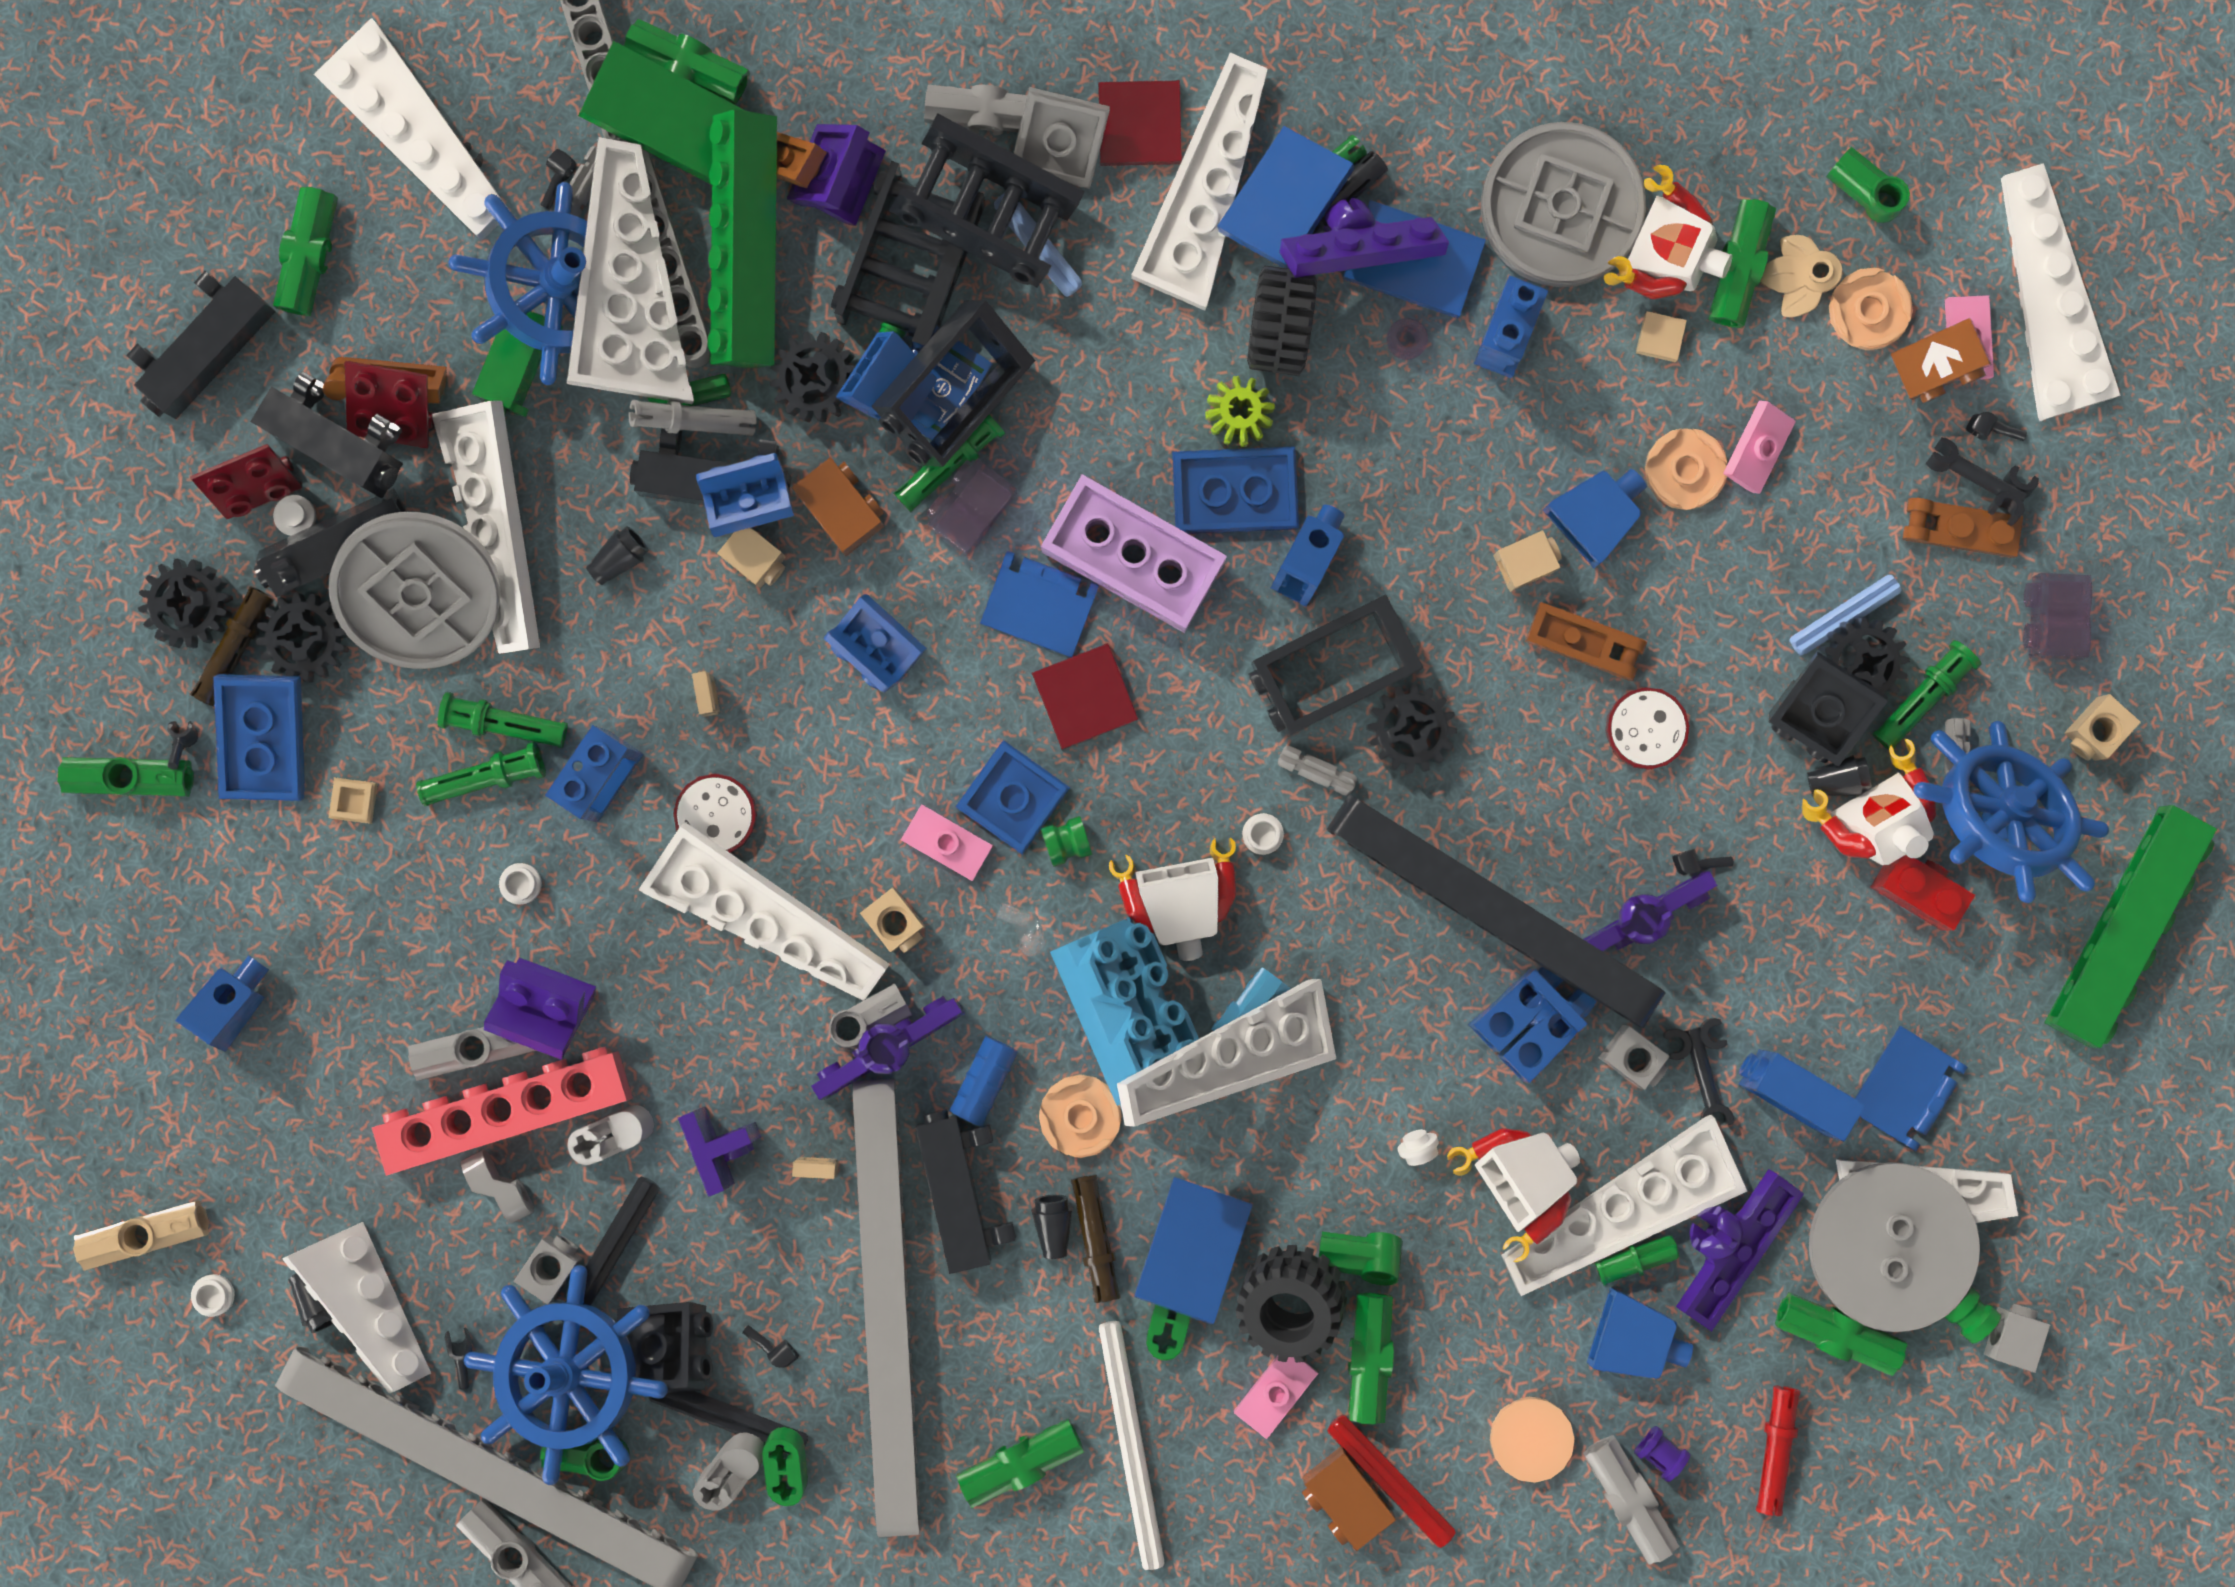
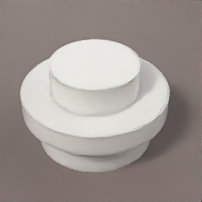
M289 495L277 503L273 518L275 525L281 532L292 536L315 524L316 511L308 499L299 495Z
M1262 813L1248 819L1243 827L1242 837L1244 844L1250 851L1259 855H1266L1280 847L1284 831L1277 818Z
M523 863L507 867L499 880V888L503 897L507 901L518 905L532 902L539 895L542 887L538 871L534 867Z
M1422 1129L1406 1134L1403 1137V1142L1398 1146L1400 1157L1405 1158L1407 1164L1411 1166L1421 1165L1433 1160L1438 1155L1437 1146L1439 1141L1437 1135L1427 1133L1426 1130Z
M211 1274L204 1276L192 1288V1304L204 1316H219L232 1306L235 1295L234 1288L230 1281L221 1275Z

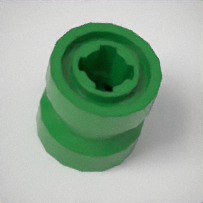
M1080 816L1069 819L1066 825L1060 827L1050 825L1041 828L1053 867L1065 864L1070 857L1084 858L1093 855Z
M1971 1286L1963 1300L1944 1318L1950 1323H1956L1961 1328V1334L1970 1343L1974 1344L1983 1340L1995 1329L2001 1319V1314L1993 1306L1983 1304L1980 1301V1294Z

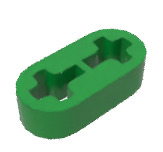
M1154 1305L1147 1331L1146 1345L1153 1357L1159 1360H1170L1180 1354L1183 1348L1191 1317L1177 1312L1175 1318L1168 1317L1169 1309ZM1165 1323L1173 1324L1171 1338L1176 1340L1177 1343L1175 1346H1168L1166 1352L1160 1351L1158 1342L1153 1341L1154 1335H1162Z
M786 1427L777 1428L770 1433L763 1447L762 1456L766 1490L768 1496L775 1503L782 1506H793L799 1503L808 1484L805 1445L803 1438L795 1430ZM777 1445H784L785 1451L790 1452L787 1459H784L782 1447ZM784 1475H787L788 1485L793 1489H787L786 1483L781 1481Z

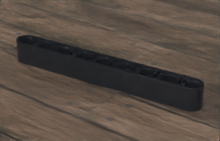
M1351 795L1347 796L1326 829L1331 834H1336L1346 840L1348 845L1641 1028L1645 1027L1666 994L1664 990Z

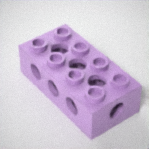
M1083 474L1041 545L1043 554L1183 633L1189 627L1227 558L1223 553ZM1101 525L1109 531L1110 535L1104 542L1094 543L1087 538V531L1092 526ZM1136 545L1144 550L1146 556L1141 562L1133 564L1123 558L1122 552L1128 546ZM1168 565L1176 567L1181 573V579L1174 584L1164 583L1158 576V572L1162 567Z

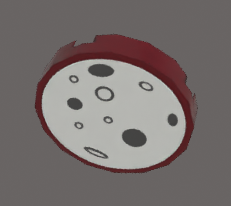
M1645 687L1628 692L1614 703L1607 715L1605 732L1610 747L1619 760L1633 768L1650 770L1668 765L1681 754L1688 742L1690 726L1686 710L1676 697L1662 689Z
M710 774L699 776L684 787L676 799L673 816L676 831L686 822L720 847L732 853L745 845L753 833L757 820L755 800L746 786L733 777Z

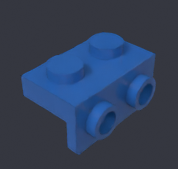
M776 453L755 456L750 460L728 466L714 467L709 471L696 475L713 537L794 516L786 477Z
M868 594L861 596L841 622L824 636V640L831 645V650L837 657L850 662L861 672L863 680L869 686L879 689L884 693L903 679L927 649Z

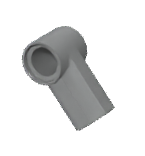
M893 984L850 1009L839 1011L835 1014L829 1023V1033L834 1042L840 1047L855 1049L859 1047V1041L863 1033L875 1027L874 1025H896L902 1020L911 1017L912 1013L896 984ZM855 1019L859 1022L860 1033L854 1040L844 1041L839 1037L838 1027L842 1021Z

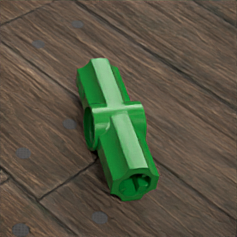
M640 19L631 24L627 32L624 46L735 105L741 99L750 76L749 70L743 66L712 53L708 46L693 37L679 34L677 37Z
M300 187L291 229H287L284 232L279 247V261L282 268L273 307L291 314L311 316L320 275L324 274L328 269V266H324L327 252L332 251V243L329 236L338 197L335 194L318 188Z
M1742 199L1739 203L1730 240L1725 243L1722 252L1732 255L1731 266L1725 278L1719 277L1714 299L1709 310L1708 320L1731 328H1743L1745 326L1754 289L1762 279L1768 259V251H1765L1776 212V208L1768 202L1758 199Z
M62 757V762L58 767L57 782L60 785L61 793L189 797L194 784V771L189 760H180L178 769L173 770L167 766L169 760L129 759L122 757ZM128 766L132 770L133 778L131 783L124 787L120 782V774Z
M1366 1292L1356 1293L1354 1338H1350L1349 1347H1352L1351 1362H1348V1374L1351 1375L1348 1407L1350 1421L1361 1424L1385 1423L1388 1378L1392 1376L1394 1358L1393 1340H1390L1392 1295Z
M1788 1292L1777 1310L1775 1325L1778 1328L1815 1343L1817 1348L1838 1359L1847 1362L1853 1359L1891 1376H1894L1895 1372L1900 1370L1905 1360L1907 1347L1905 1341L1882 1330L1865 1326L1851 1319L1836 1307L1828 1309Z
M1070 1419L1060 1421V1423L1050 1426L1030 1438L1027 1435L1019 1438V1443L1009 1448H1006L1004 1445L995 1451V1455L957 1473L956 1478L960 1489L971 1509L982 1505L992 1498H996L1010 1489L1018 1491L1042 1479L1046 1475V1471L1083 1454L1084 1448Z

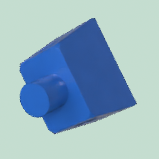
M894 331L878 332L836 397L840 401L879 420L881 417L872 408V405L913 360L916 354ZM932 372L925 377L899 407L910 421L914 418L926 428L931 427L937 421L942 411L938 405L927 398L937 380Z
M1633 469L1627 471L1616 482L1603 470L1554 499L1543 511L1586 561L1595 568L1606 559L1641 516L1642 512L1632 500L1647 488V485L1643 478Z
M1325 504L1316 518L1307 516L1270 587L1271 589L1307 607L1345 535L1342 531L1338 530L1345 517L1343 512L1331 505Z
M249 955L234 974L223 968L218 969L175 1021L208 1045L226 1052L265 998L254 989L269 969ZM235 991V998L227 1004L228 995Z
M1610 1287L1587 1363L1593 1369L1659 1379L1665 1362L1684 1368L1688 1366L1693 1353V1344L1673 1338L1677 1322L1672 1318Z

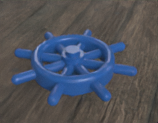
M562 182L557 186L554 211L537 212L521 217L518 220L497 195H488L484 200V205L504 231L493 245L487 260L455 254L448 261L449 267L454 271L484 277L486 296L494 316L472 331L473 341L477 344H483L506 329L522 343L541 350L540 380L545 385H552L556 381L559 353H571L574 330H561L563 305L575 319L580 276L586 266L584 253L578 248L568 247L569 240H572L584 248L587 221L571 214L573 188L567 182ZM552 235L550 260H548L531 237ZM517 246L535 270L506 264L511 250ZM507 282L532 286L534 288L514 301L509 292ZM542 303L546 304L544 326L536 323L526 315Z
M1995 721L1989 726L1992 745L1981 746L1968 753L1944 731L1937 730L1931 735L1932 744L1954 766L1945 776L1942 786L1919 782L1914 786V794L1920 799L1942 803L1947 821L1961 841L1950 852V859L1953 863L1962 864L1972 855H1975L1989 866L2015 876L2018 897L2024 903H2030L2036 898L2033 877L2047 875L2057 868L2080 890L2088 892L2094 888L2095 881L2093 877L2071 855L2079 844L2081 834L2103 838L2108 835L2109 827L2105 822L2080 816L2077 803L2071 791L2062 780L2072 770V763L2068 759H2059L2049 767L2033 755L2009 747L2006 726L2001 721ZM1985 771L1996 772L1998 784ZM1969 780L1984 795L1969 792ZM2016 780L2022 783L2024 786H2017ZM2038 799L2044 805L2045 809L2038 807ZM1977 811L1983 812L1982 818L1979 816ZM2040 825L2052 827L2054 839ZM2026 837L2041 851L2028 850Z
M577 1265L571 1270L567 1302L544 1305L531 1310L515 1286H504L501 1290V1297L517 1321L505 1334L496 1355L469 1352L464 1357L466 1367L493 1372L495 1396L503 1414L482 1431V1442L488 1445L493 1444L513 1428L528 1441L546 1447L542 1479L547 1485H554L559 1480L563 1449L582 1446L597 1439L617 1466L627 1465L630 1461V1454L613 1431V1428L624 1416L633 1395L663 1398L668 1391L667 1385L662 1381L636 1377L634 1354L626 1337L649 1318L650 1311L648 1307L638 1305L618 1322H615L603 1311L583 1304L588 1273L587 1269L582 1265ZM564 1320L559 1351L543 1326L553 1321ZM580 1325L590 1330L597 1339L577 1354ZM529 1339L545 1360L543 1363L520 1359ZM607 1352L611 1373L589 1370L588 1367ZM518 1376L525 1377L524 1385L529 1394L524 1398L521 1394ZM584 1387L609 1391L607 1400L601 1410L598 1409ZM553 1396L550 1424L548 1425L538 1419L532 1412ZM571 1399L587 1424L577 1429L566 1430Z

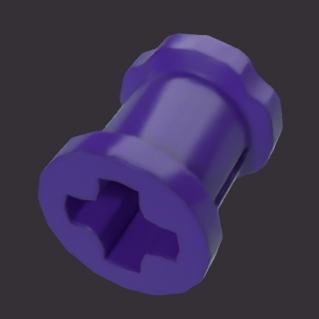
M1654 1426L1634 1450L1636 1456L1640 1459L1645 1458L1662 1473L1661 1478L1666 1482H1670L1678 1476L1691 1456L1686 1449H1678L1665 1438L1663 1430L1657 1426Z

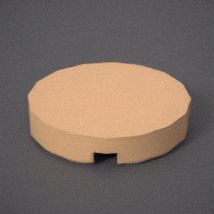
M1875 267L1859 269L1846 276L1832 293L1829 304L1831 324L1838 336L1853 347L1864 350L1882 349L1897 341L1905 332L1908 322L1911 320L1913 307L1908 289L1902 280L1895 275L1892 276L1884 272L1885 270Z
M1672 430L1659 438L1647 455L1645 465L1647 484L1655 497L1671 508L1681 510L1701 508L1715 499L1726 484L1727 476L1723 474L1727 467L1726 454L1718 441L1703 430Z
M1081 1074L1065 1077L1051 1086L1042 1100L1039 1114L1042 1133L1049 1144L1065 1155L1078 1158L1097 1155L1109 1147L1119 1132L1122 1117L1120 1105H1116L1108 1085L1096 1077Z
M1530 1396L1516 1400L1502 1408L1492 1423L1490 1434L1493 1455L1503 1470L1518 1480L1533 1483L1551 1479L1565 1468L1572 1456L1575 1440L1571 1423L1559 1407L1546 1399Z

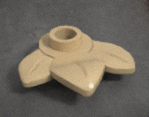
M1790 235L1781 238L1780 246L1783 256L1775 258L1766 264L1760 282L1771 290L1784 293L1781 308L1782 316L1792 318L1814 310L1818 306L1822 294L1838 285L1842 277V265L1833 253L1819 251L1812 239L1802 235ZM1819 264H1824L1829 268V273L1824 278H1817L1813 274L1814 268Z

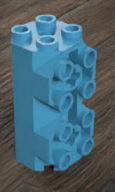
M1128 917L1050 952L1117 1106L1120 1105L1121 1107L1117 1083L1199 1039L1188 1012L1184 1010L1180 1003L1174 1000L1168 1002L1161 986L1166 983L1168 978L1167 963L1154 934L1150 932L1147 926L1141 923L1134 924L1132 919Z

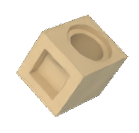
M752 528L734 532L717 553L758 588H761L765 582L771 586L785 570V566L782 564L786 558L785 555Z
M1543 530L1506 546L1493 555L1510 592L1556 572L1560 568L1558 561L1562 559L1557 543L1552 537L1547 539Z
M2108 694L2096 697L2064 734L2072 740L2069 745L2077 755L2085 760L2092 758L2094 761L2108 759L2141 722L2112 695ZM2096 720L2101 722L2105 728V737L2102 741L2097 740L2092 732V727Z
M894 887L860 912L890 952L900 948L903 953H906L923 939L919 932L926 926ZM893 911L901 912L907 920L906 929L900 935H892L885 928V919Z

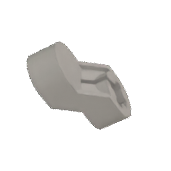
M639 1105L620 1109L590 1122L571 1133L567 1145L569 1154L576 1162L583 1165H591L623 1150L634 1147L650 1137L654 1128L653 1118L648 1110Z
M481 1150L461 1161L462 1171L471 1191L476 1194L494 1197L503 1216L509 1223H514L534 1213L533 1203L523 1182L519 1179L513 1180L501 1177L490 1154L486 1150Z
M738 1433L724 1444L713 1461L701 1472L693 1489L694 1499L700 1506L712 1511L722 1510L737 1497L747 1481L757 1473L763 1461L764 1443L761 1439L750 1433Z

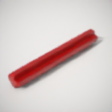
M1342 1414L1335 1418L1327 1428L1328 1434L1437 1547L1442 1548L1448 1544L1456 1534L1455 1529L1346 1415Z

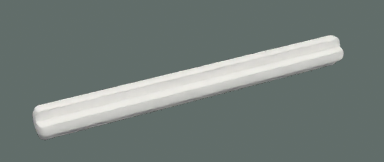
M1110 1321L1100 1324L1099 1333L1142 1567L1144 1570H1154L1164 1566V1556L1122 1327L1119 1321Z

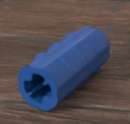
M985 1036L978 1052L975 1053L976 1057L969 1071L966 1072V1077L960 1090L957 1091V1096L949 1111L973 1124L983 1126L990 1109L993 1108L992 1105L999 1091L1002 1090L1001 1086L1008 1072L1011 1071V1066L1018 1050L992 1037Z

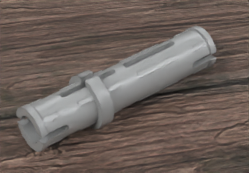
M632 400L630 404V409L635 410V413L629 412L631 427L665 428L667 433L691 430L753 436L756 429L749 426V424H756V413L754 410L681 405L677 400H669L667 404Z

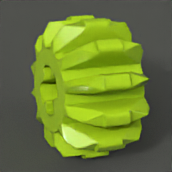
M1233 376L1231 390L1221 381L1217 384V390L1221 397L1210 394L1207 398V403L1215 409L1206 411L1205 419L1209 421L1219 420L1212 426L1211 433L1217 435L1224 429L1227 430L1224 437V444L1230 445L1233 435L1236 434L1239 435L1240 446L1246 447L1248 444V432L1253 439L1260 441L1263 438V434L1258 426L1268 429L1272 427L1273 420L1265 416V414L1274 412L1275 404L1271 402L1261 403L1269 395V390L1262 388L1257 393H1254L1253 390L1256 385V379L1250 378L1247 387L1244 388L1241 387L1239 376ZM1236 403L1239 407L1247 405L1249 407L1246 415L1248 418L1244 419L1240 415L1233 418L1231 416L1233 411L1232 404Z

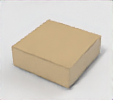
M1646 311L1636 353L1676 362L1679 357L1687 320Z
M707 671L693 673L692 679L699 715L703 717L718 715L720 707L714 676Z
M334 777L329 818L372 824L378 783Z
M799 1157L793 1162L792 1177L835 1179L838 1176L839 1161L831 1158Z

